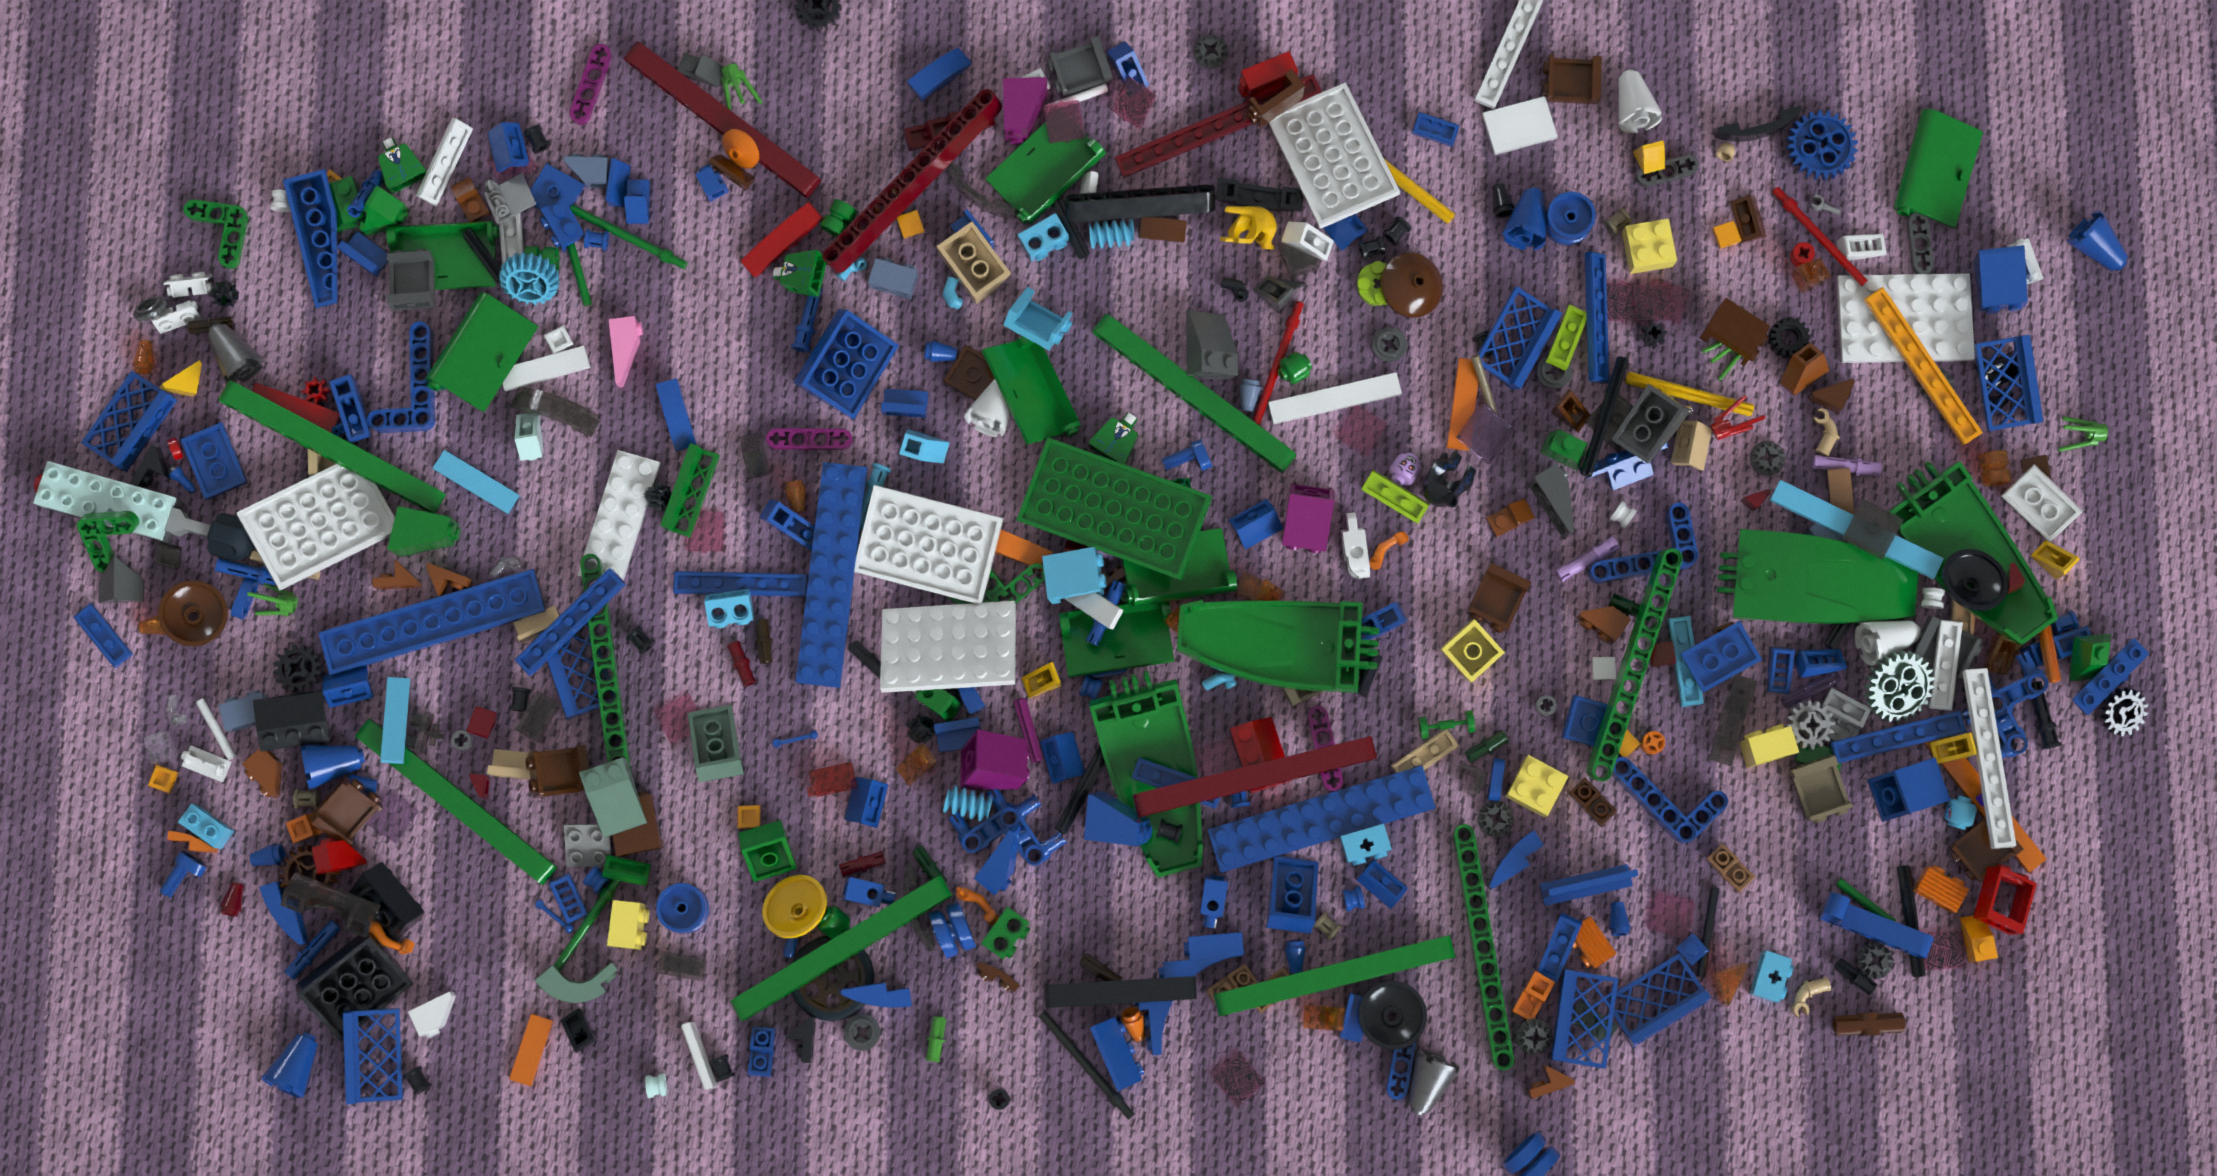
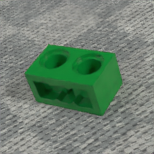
M1007 907L981 944L1004 960L1006 957L1010 959L1017 949L1015 944L1018 939L1024 940L1031 930L1028 928L1030 923ZM1012 919H1017L1020 922V928L1016 932L1009 931L1007 927L1008 922ZM1005 938L1007 947L1001 951L997 950L994 946L996 939Z

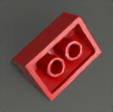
M1272 717L1250 721L1230 728V735L1241 768L1285 757ZM1290 781L1249 790V792L1253 794Z

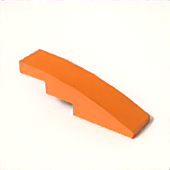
M1459 357L1446 446L1447 448L1469 451L1478 390L1476 372L1472 360Z
M1004 530L1000 531L995 551L997 555H1002L1027 566L1035 563L1043 564L1042 556L1052 555L1053 553L1046 548Z

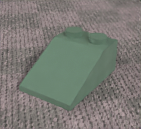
M732 705L689 712L688 720L699 783L743 775Z
M620 758L579 772L586 795L604 838L647 823L627 759Z

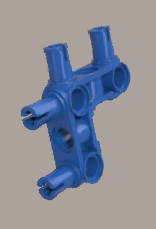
M2029 651L2022 653L2026 662L2021 654L2015 657L2025 674L2023 675L2024 678L1998 689L1995 688L1989 677L1992 698L1998 697L2002 701V707L1999 710H1994L1997 731L2002 740L2000 742L2002 758L2007 756L2008 758L2015 757L2026 751L2028 747L2025 732L2022 727L2018 726L2012 715V708L2026 699L2036 698L2045 692L2049 685L2042 669H2037ZM2036 677L2041 678L2044 682L2041 690H2035L2031 686V681ZM1969 710L1962 711L1963 717L1969 716ZM1970 718L1965 719L1969 725L1971 723ZM2016 737L2023 741V747L2018 751L2012 749L2010 745L2012 739Z
M992 789L997 796L996 798L991 791H988L985 795L987 797L989 795L993 796L992 804L996 809L995 814L974 828L969 827L965 819L961 817L960 811L955 814L959 823L956 822L953 816L948 818V821H950L959 835L958 841L963 849L970 854H976L990 846L991 842L1002 835L1006 836L1009 830L1017 823L1021 825L1018 852L1031 866L1041 865L1049 859L1050 853L1067 843L1064 838L1055 842L1062 837L1059 831L1044 842H1039L1024 820L1026 815L1042 806L1039 800L1030 805L1037 800L1035 794H1032V796L1017 805L1010 802L1007 803L999 789ZM1012 812L1016 815V821L1013 824H1006L1004 822V815L1006 813ZM971 837L977 838L979 841L975 849H968L966 846L967 840ZM1038 850L1041 853L1040 860L1037 862L1030 861L1028 858L1029 852Z

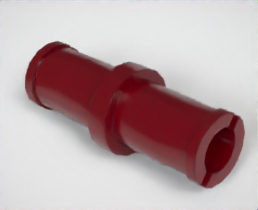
M740 641L728 644L727 649L734 662L733 668L737 670L743 687L756 683V679L749 666L750 660L746 658Z
M881 850L864 857L859 855L857 859L840 863L839 867L844 878L861 871L865 873L867 869L885 865L886 862Z

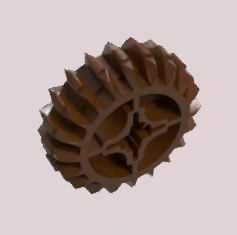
M307 844L305 850L302 846H298V854L290 851L289 853L292 858L285 857L283 859L287 866L279 867L280 870L285 871V874L278 876L279 879H285V882L281 883L280 887L287 888L284 894L287 896L292 894L291 900L297 901L299 899V904L304 905L306 901L308 905H314L315 900L321 904L323 902L322 896L326 899L330 898L328 891L336 892L337 889L332 885L333 883L340 884V880L335 879V875H341V871L326 873V879L323 883L320 879L321 874H317L315 864L309 866L303 861L304 858L313 856L312 845ZM297 867L299 870V876L295 879L294 882V870ZM307 870L314 872V874H311L313 875L312 879L306 878ZM309 883L317 889V891L312 893H303L299 890L301 886Z

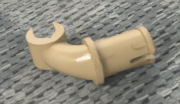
M1820 408L1817 412L1823 414L1824 418L1818 419L1814 417L1813 420L1817 425H1823L1825 430L1816 452L1829 457L1831 449L1840 437L1838 436L1834 421L1829 417L1828 411Z
M1823 977L1810 982L1807 980L1803 981V985L1799 988L1795 1001L1790 1007L1791 1013L1799 1017L1798 1009L1802 1007L1803 1014L1808 1015L1809 1007L1805 1003L1807 997L1812 998L1814 994L1830 991L1829 979Z

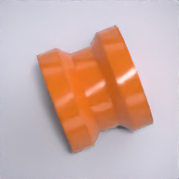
M1658 731L1646 733L1640 742L1641 749L1650 755L1659 753L1665 747L1664 736Z

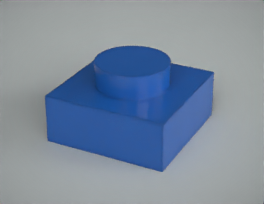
M1694 933L1676 947L1692 966L1709 952L1707 947Z

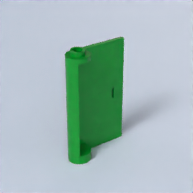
M1064 114L1049 122L1046 121L985 178L1017 212L1016 217L1024 225L1026 223L1031 225L1106 154L1103 147L1095 139H1089L1083 131L1078 133L1079 131L1074 126L1078 135L1076 137ZM1060 117L1064 118L1053 125L1049 124ZM1066 123L1067 125L1063 127L1065 129H1063L1062 132H1060V128L1062 127L1060 125ZM1058 124V131L1053 133L1051 127ZM1067 130L1072 132L1070 135L1060 140L1057 139L1058 137L1063 135L1061 133Z
M1922 109L1893 208L1896 210V213L1901 216L1919 213L1948 227L1956 228L1983 131L1937 110Z
M494 221L387 227L386 238L390 253L397 250L414 252L416 249L431 251L435 258V290L496 287V281L462 236L464 231L473 229L496 261V238H499V227L494 224Z
M480 292L425 378L427 386L436 392L446 389L484 413L539 326L489 294Z
M1021 336L1014 342L981 350L1027 445L1047 440V437L1055 438L1062 435L1070 437L1079 432L1078 428L1081 427V423L1043 347Z
M1222 528L1199 532L1182 580L1122 559L1127 584L1125 596L1127 602L1131 603L1133 607L1237 591V578L1234 570L1229 568Z
M1170 601L1134 607L1128 602L1117 604L1124 611L1113 630L1106 628L1099 646L1086 641L1094 624L1092 622L1094 618L1082 610L1060 612L1059 619L1068 678L1175 662L1167 616L1171 614Z

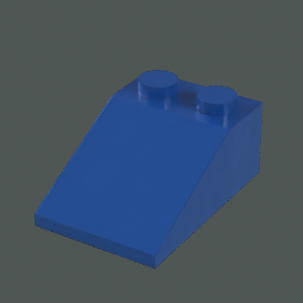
M1279 856L1274 857L1266 928L1311 934L1315 923L1319 862Z

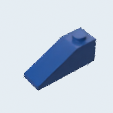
M349 374L329 381L348 442L353 443L370 437L365 407L356 379Z
M770 499L758 518L812 551L815 526L779 501Z
M1018 823L1009 830L974 877L977 882L994 896L1000 890L1004 892L1012 883L1009 878L1015 871L1021 825Z

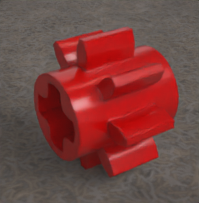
M314 377L311 382L305 381L306 388L301 390V392L308 395L305 399L306 401L312 402L314 400L317 405H320V401H328L326 398L327 393H330L331 390L325 388L327 385L325 380L319 383V380ZM315 388L320 391L318 394L313 392Z

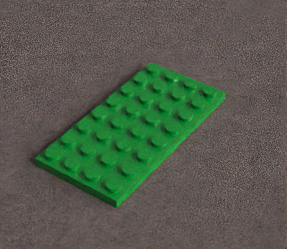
M1047 437L1016 520L1084 546L1095 547L1098 551L1172 578L1182 580L1213 497Z

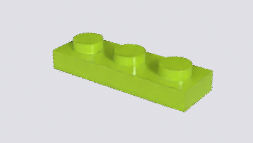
M1572 305L1567 307L1546 359L1547 363L1562 370H1567L1587 321L1585 311Z
M1374 469L1361 489L1417 524L1430 503Z

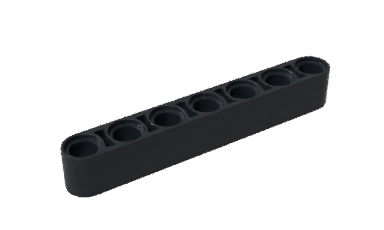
M1190 185L1071 194L1065 197L1066 220L1070 222L1208 213L1216 208L1215 187L1212 185Z
M1196 976L1044 985L1045 1008L1197 999Z

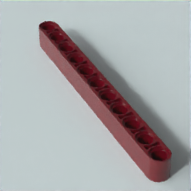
M636 41L623 57L630 66L723 136L730 129H739L747 133L758 147L759 163L805 198H809L822 182L813 172L642 43Z
M981 90L824 250L823 260L834 272L842 273L847 270L1001 112L1002 103L992 90Z
M1372 736L1137 793L1132 796L1137 817H1143L1377 759Z

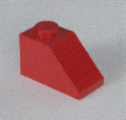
M333 838L321 840L320 845L312 847L317 874L354 869L367 864L366 859L344 840L334 841Z

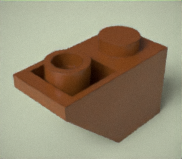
M1811 342L1793 354L1780 384L1792 395L1798 394L1829 371L1824 353Z
M1613 606L1582 611L1576 617L1580 620L1579 624L1587 630L1593 629L1598 633L1597 637L1605 643H1609V641L1614 643L1631 621L1628 616Z
M259 748L242 763L246 768L244 773L252 781L256 780L261 785L259 790L266 797L278 798L281 791L282 763L270 750L260 752Z

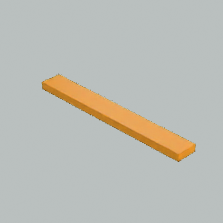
M1884 287L1863 299L1962 446L1981 435L1983 432Z

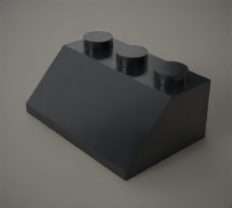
M322 690L253 700L260 752L329 741V728Z
M383 862L362 873L346 895L368 923L371 921L379 922L386 936L394 941H397L411 929L425 913L421 905L414 900L405 886L397 880L392 871Z

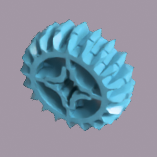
M524 251L520 255L515 253L512 257H508L501 266L499 274L500 287L504 288V293L510 295V299L517 298L518 303L524 301L528 305L529 302H532L535 306L538 302L544 304L546 300H551L553 295L557 293L560 283L558 270L555 269V264H549V258L542 259L541 254L534 256L531 252L530 255H527Z

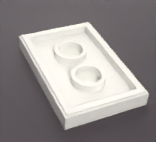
M1545 96L1482 113L1494 155L1554 140L1558 137Z
M2035 464L2001 495L2049 542L2083 512Z
M688 1022L683 1024L681 1027L704 1089L710 1090L719 1087L718 1083H716L712 1066L709 1064V1058L696 1023Z

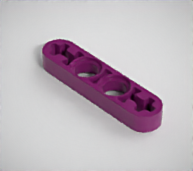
M597 44L592 48L570 108V117L577 125H584L590 120L611 62L612 54L605 44ZM602 50H604L606 54V57L602 56L600 60V64L603 65V67L597 64L599 60L597 52L601 53ZM591 70H599V78L595 80L589 78ZM586 89L593 91L592 98L588 100L581 97L582 92ZM581 102L582 104H584L583 113L585 114V116H580V118L577 119L575 113L581 111L582 106L580 103H578Z
M776 428L767 433L766 441L769 447L775 450H846L852 445L853 438L846 429ZM789 433L788 441L790 445H786L785 440H780L775 445L771 438H774L775 434H778L780 438H786L785 434ZM833 433V438H840L841 434H845V437L849 439L844 442V445H841L839 441H833L834 445H830L831 438L829 434ZM794 435H804L805 440L803 444L795 445L792 441ZM816 435H826L827 440L825 444L817 445L814 441Z
M1322 706L1312 707L1307 716L1314 749L1335 745L1327 710ZM1315 710L1324 714V717L1321 718V725L1326 724L1327 728L1323 727L1314 730L1313 726H1318L1317 720L1311 717L1315 714ZM1319 732H1326L1328 734L1329 741L1326 744H1320L1317 741L1316 736ZM1341 768L1332 772L1334 779L1339 780L1335 788H1332L1331 784L1327 785V781L1330 779L1329 772L1326 774L1324 772L1320 773L1322 784L1327 791L1335 792L1342 787L1343 777Z

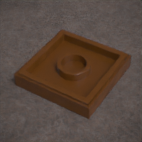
M965 344L944 378L943 383L976 401L995 378L984 355Z

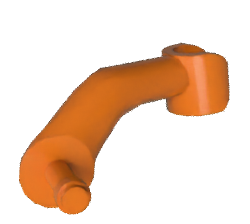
M1398 532L1377 546L1369 561L1371 569L1378 570L1381 568L1384 554L1388 548L1396 543L1401 546L1409 541L1406 532Z
M964 887L956 888V897L959 900L975 902L981 906L986 913L983 918L990 926L997 922L999 916L991 908L983 895Z
M371 921L365 927L383 946L398 950L400 954H407L413 951V941L403 939L399 943L386 936L379 922Z

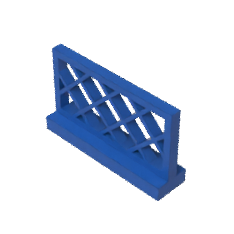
M1518 286L1514 287L1477 353L1480 359H1482L1485 352L1492 351L1493 364L1488 365L1481 360L1484 370L1506 383L1505 386L1510 389H1521L1562 313L1557 309L1549 308ZM1517 294L1524 298L1526 307L1516 309L1514 300ZM1538 307L1544 311L1539 320L1534 321L1531 308ZM1526 309L1529 322L1520 324L1517 312ZM1512 313L1515 326L1506 328L1504 318L1506 314ZM1530 325L1532 334L1530 338L1523 339L1521 327ZM1516 328L1519 341L1509 343L1506 330ZM1502 332L1505 344L1495 347L1493 337L1496 333ZM1520 343L1521 354L1519 357L1513 358L1510 346ZM1506 347L1508 360L1499 362L1496 349ZM1509 362L1511 372L1508 377L1502 374L1500 364Z
M2020 335L1974 344L1987 431L2043 422L2030 335ZM2013 342L2014 352L2009 357L2001 350L2006 343ZM1988 346L1995 351L1989 361L1982 357L1981 347ZM1998 354L2007 360L2001 370L1992 364ZM2010 363L2015 365L2018 371L2013 379L2004 373ZM1989 367L1998 372L1992 383L1985 378V372ZM2001 376L2011 382L2004 392L1995 386ZM2014 385L2020 388L2021 391L2017 401L2008 395ZM1992 389L2001 394L1996 404L1989 401L1988 395ZM2005 398L2014 403L2008 414L1999 408ZM2017 407L2024 411L2025 420L2017 421L2011 417ZM1997 410L2005 418L1999 425L1993 426L1992 415Z
M131 370L81 444L127 473L177 399ZM136 378L140 382V389L131 391L130 385ZM147 392H158L153 401L147 402ZM141 394L142 404L133 406L131 396ZM127 398L128 407L118 410L117 403L119 400ZM143 408L144 415L141 419L134 421L133 411ZM128 412L130 422L120 424L119 414ZM114 416L115 426L105 428L107 417ZM130 427V435L122 439L121 429ZM116 430L117 440L107 442L106 433ZM101 434L102 444L91 445L90 442L93 437ZM118 445V452L111 458L108 453V447Z
M590 632L586 641L573 635L567 641L565 647L560 648L562 650L561 655L557 651L547 661L566 720L600 708L599 699L595 698L598 693L597 689L593 696L581 691L586 680L597 685L596 680L588 677L594 666V661L581 656L586 645L592 647L591 643H589ZM572 638L584 644L579 654L567 649ZM599 649L598 655L601 659H604L601 650ZM565 652L577 657L572 668L562 664L561 659ZM579 659L591 664L586 675L574 670ZM605 669L602 679L608 681L610 676L608 670ZM565 670L570 671L568 676H566ZM572 673L584 678L579 689L569 685L568 680ZM571 690L577 692L576 695H575V697L573 696V693H572ZM610 691L612 699L606 700L607 703L615 700L616 695L614 691ZM579 694L591 699L587 707L578 710L575 701Z
M1628 864L1542 883L1539 884L1544 906L1631 887L1633 886L1631 878L1639 875L1637 869L1629 871Z
M1679 953L1618 990L1616 998L1627 999L1625 1011L1614 1008L1613 1017L1628 1038L1631 1047L1634 1048L1709 1002L1711 996L1707 990H1704ZM1677 960L1683 967L1682 976L1669 973L1670 965ZM1667 967L1666 972H1662V971H1661V970H1663L1664 968ZM1654 974L1665 976L1663 988L1650 985L1651 976ZM1668 977L1681 980L1679 992L1665 989ZM1648 979L1647 984L1641 983ZM1683 982H1693L1698 991L1691 995L1682 993ZM1637 985L1646 988L1644 1000L1630 997L1633 987ZM1648 989L1662 991L1660 1003L1646 1000ZM1629 990L1628 996L1622 995ZM1665 992L1678 995L1675 1005L1668 1006L1662 1004ZM1680 996L1686 997L1680 1001ZM1608 997L1606 1000L1610 1004V997ZM1629 1000L1643 1003L1640 1015L1627 1012ZM1645 1004L1659 1007L1657 1016L1653 1018L1643 1016ZM1661 1008L1667 1009V1010L1663 1011L1662 1013H1660V1012H1661ZM1626 1016L1639 1018L1638 1027L1631 1032L1625 1025ZM1642 1019L1647 1020V1022L1641 1025Z
M1563 970L1550 1060L1606 1069L1619 978L1574 970ZM1577 976L1587 978L1592 986L1581 993L1576 986ZM1591 979H1596L1599 981L1594 984ZM1602 981L1613 982L1611 992L1605 997L1596 987ZM1594 988L1601 997V1000L1591 1006L1583 995ZM1575 990L1579 994L1576 998H1574ZM1608 997H1610V1004L1606 1000ZM1582 998L1588 1009L1578 1016L1573 1009V1003ZM1604 1001L1609 1008L1608 1015L1600 1019L1593 1008ZM1591 1011L1598 1022L1588 1029L1580 1018ZM1573 1013L1576 1018L1571 1021ZM1606 1019H1607V1026H1605V1024L1603 1023V1021H1605ZM1578 1020L1585 1029V1032L1574 1038L1570 1032V1025ZM1601 1024L1606 1033L1605 1037L1597 1042L1590 1031ZM1588 1033L1595 1045L1584 1051L1577 1040ZM1569 1036L1573 1040L1570 1043H1568ZM1602 1042H1604V1048L1600 1046ZM1575 1043L1582 1054L1576 1059L1566 1058L1567 1048ZM1596 1047L1603 1054L1601 1063L1592 1062L1587 1055ZM1583 1056H1585V1058H1586L1588 1061H1583V1060H1579V1059H1581Z
M400 1008L344 1010L346 1105L359 1102L403 1100ZM385 1014H395V1024L390 1029L386 1028L379 1021ZM368 1015L374 1023L365 1031L358 1025V1016ZM376 1024L386 1031L378 1042L368 1034ZM394 1028L396 1029V1036L391 1032ZM359 1030L363 1033V1034L360 1036V1038H359ZM388 1034L396 1040V1046L391 1052L380 1044ZM364 1036L368 1037L375 1044L367 1054L359 1048V1042ZM377 1046L387 1054L379 1064L369 1056ZM395 1050H396V1057H394V1056L392 1055ZM359 1052L364 1056L361 1060L359 1057ZM389 1057L397 1063V1069L391 1075L381 1067ZM365 1059H368L376 1067L368 1076L360 1071V1064ZM378 1069L388 1077L380 1087L370 1079ZM396 1073H397V1080L393 1078V1076H394ZM360 1075L364 1078V1080L361 1082V1084H360ZM389 1080L397 1085V1095H388L382 1090ZM366 1081L377 1089L371 1096L361 1097V1087ZM378 1092L382 1094L381 1096H375Z

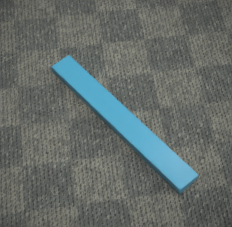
M1779 480L1769 500L1931 579L1935 578L1944 559L1782 480Z

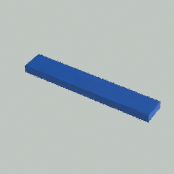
M1589 251L1585 253L1588 381L1607 384L1609 383L1606 255Z
M609 567L514 660L528 676H532L605 606L626 583L613 568Z
M674 571L673 593L710 595L750 589L751 596L806 597L808 575Z
M1959 710L1833 741L1829 745L1832 755L1836 756L1839 764L1966 732L1961 711Z

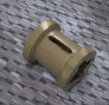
M1621 207L1611 218L1603 220L1604 227L1612 236L1617 235L1618 231L1625 225L1632 223L1630 215Z
M295 789L293 794L294 808L313 807L317 809L320 806V790L301 791L300 789Z
M1325 911L1317 919L1313 927H1317L1327 936L1326 939L1330 941L1342 925H1337L1327 916L1328 913Z

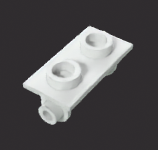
M2022 238L2016 240L2013 244L2007 245V247L2024 245L2027 285L2044 279L2029 238L2025 240Z
M205 272L192 273V277H183V274L171 275L170 279L164 282V285L170 284V287H167V294L173 298L189 296L188 287L192 288L193 295L209 294L213 284L212 282L208 283V279L213 277V274L205 275Z
M188 300L176 305L177 311H173L172 307L161 311L160 315H156L151 319V321L161 334L187 325L189 321L202 320V317L196 310L198 309L197 303Z
M191 745L188 752L184 751L181 755V759L184 760L182 767L222 783L232 763L229 760Z

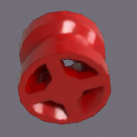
M1807 242L1798 243L1790 253L1791 263L1797 267L1807 266L1815 256L1813 246Z

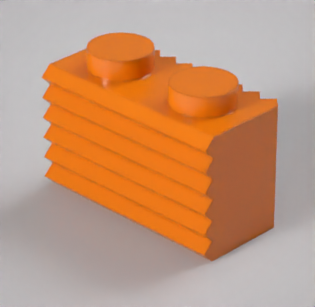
M1936 865L1925 867L1913 888L1914 892L1949 913H1957L1969 892V889L1964 886L1965 882L1957 877L1949 878L1944 875L1945 870Z
M1588 916L1582 920V926L1572 948L1575 949L1577 947L1582 954L1579 958L1586 968L1590 966L1591 969H1596L1617 953L1593 918Z

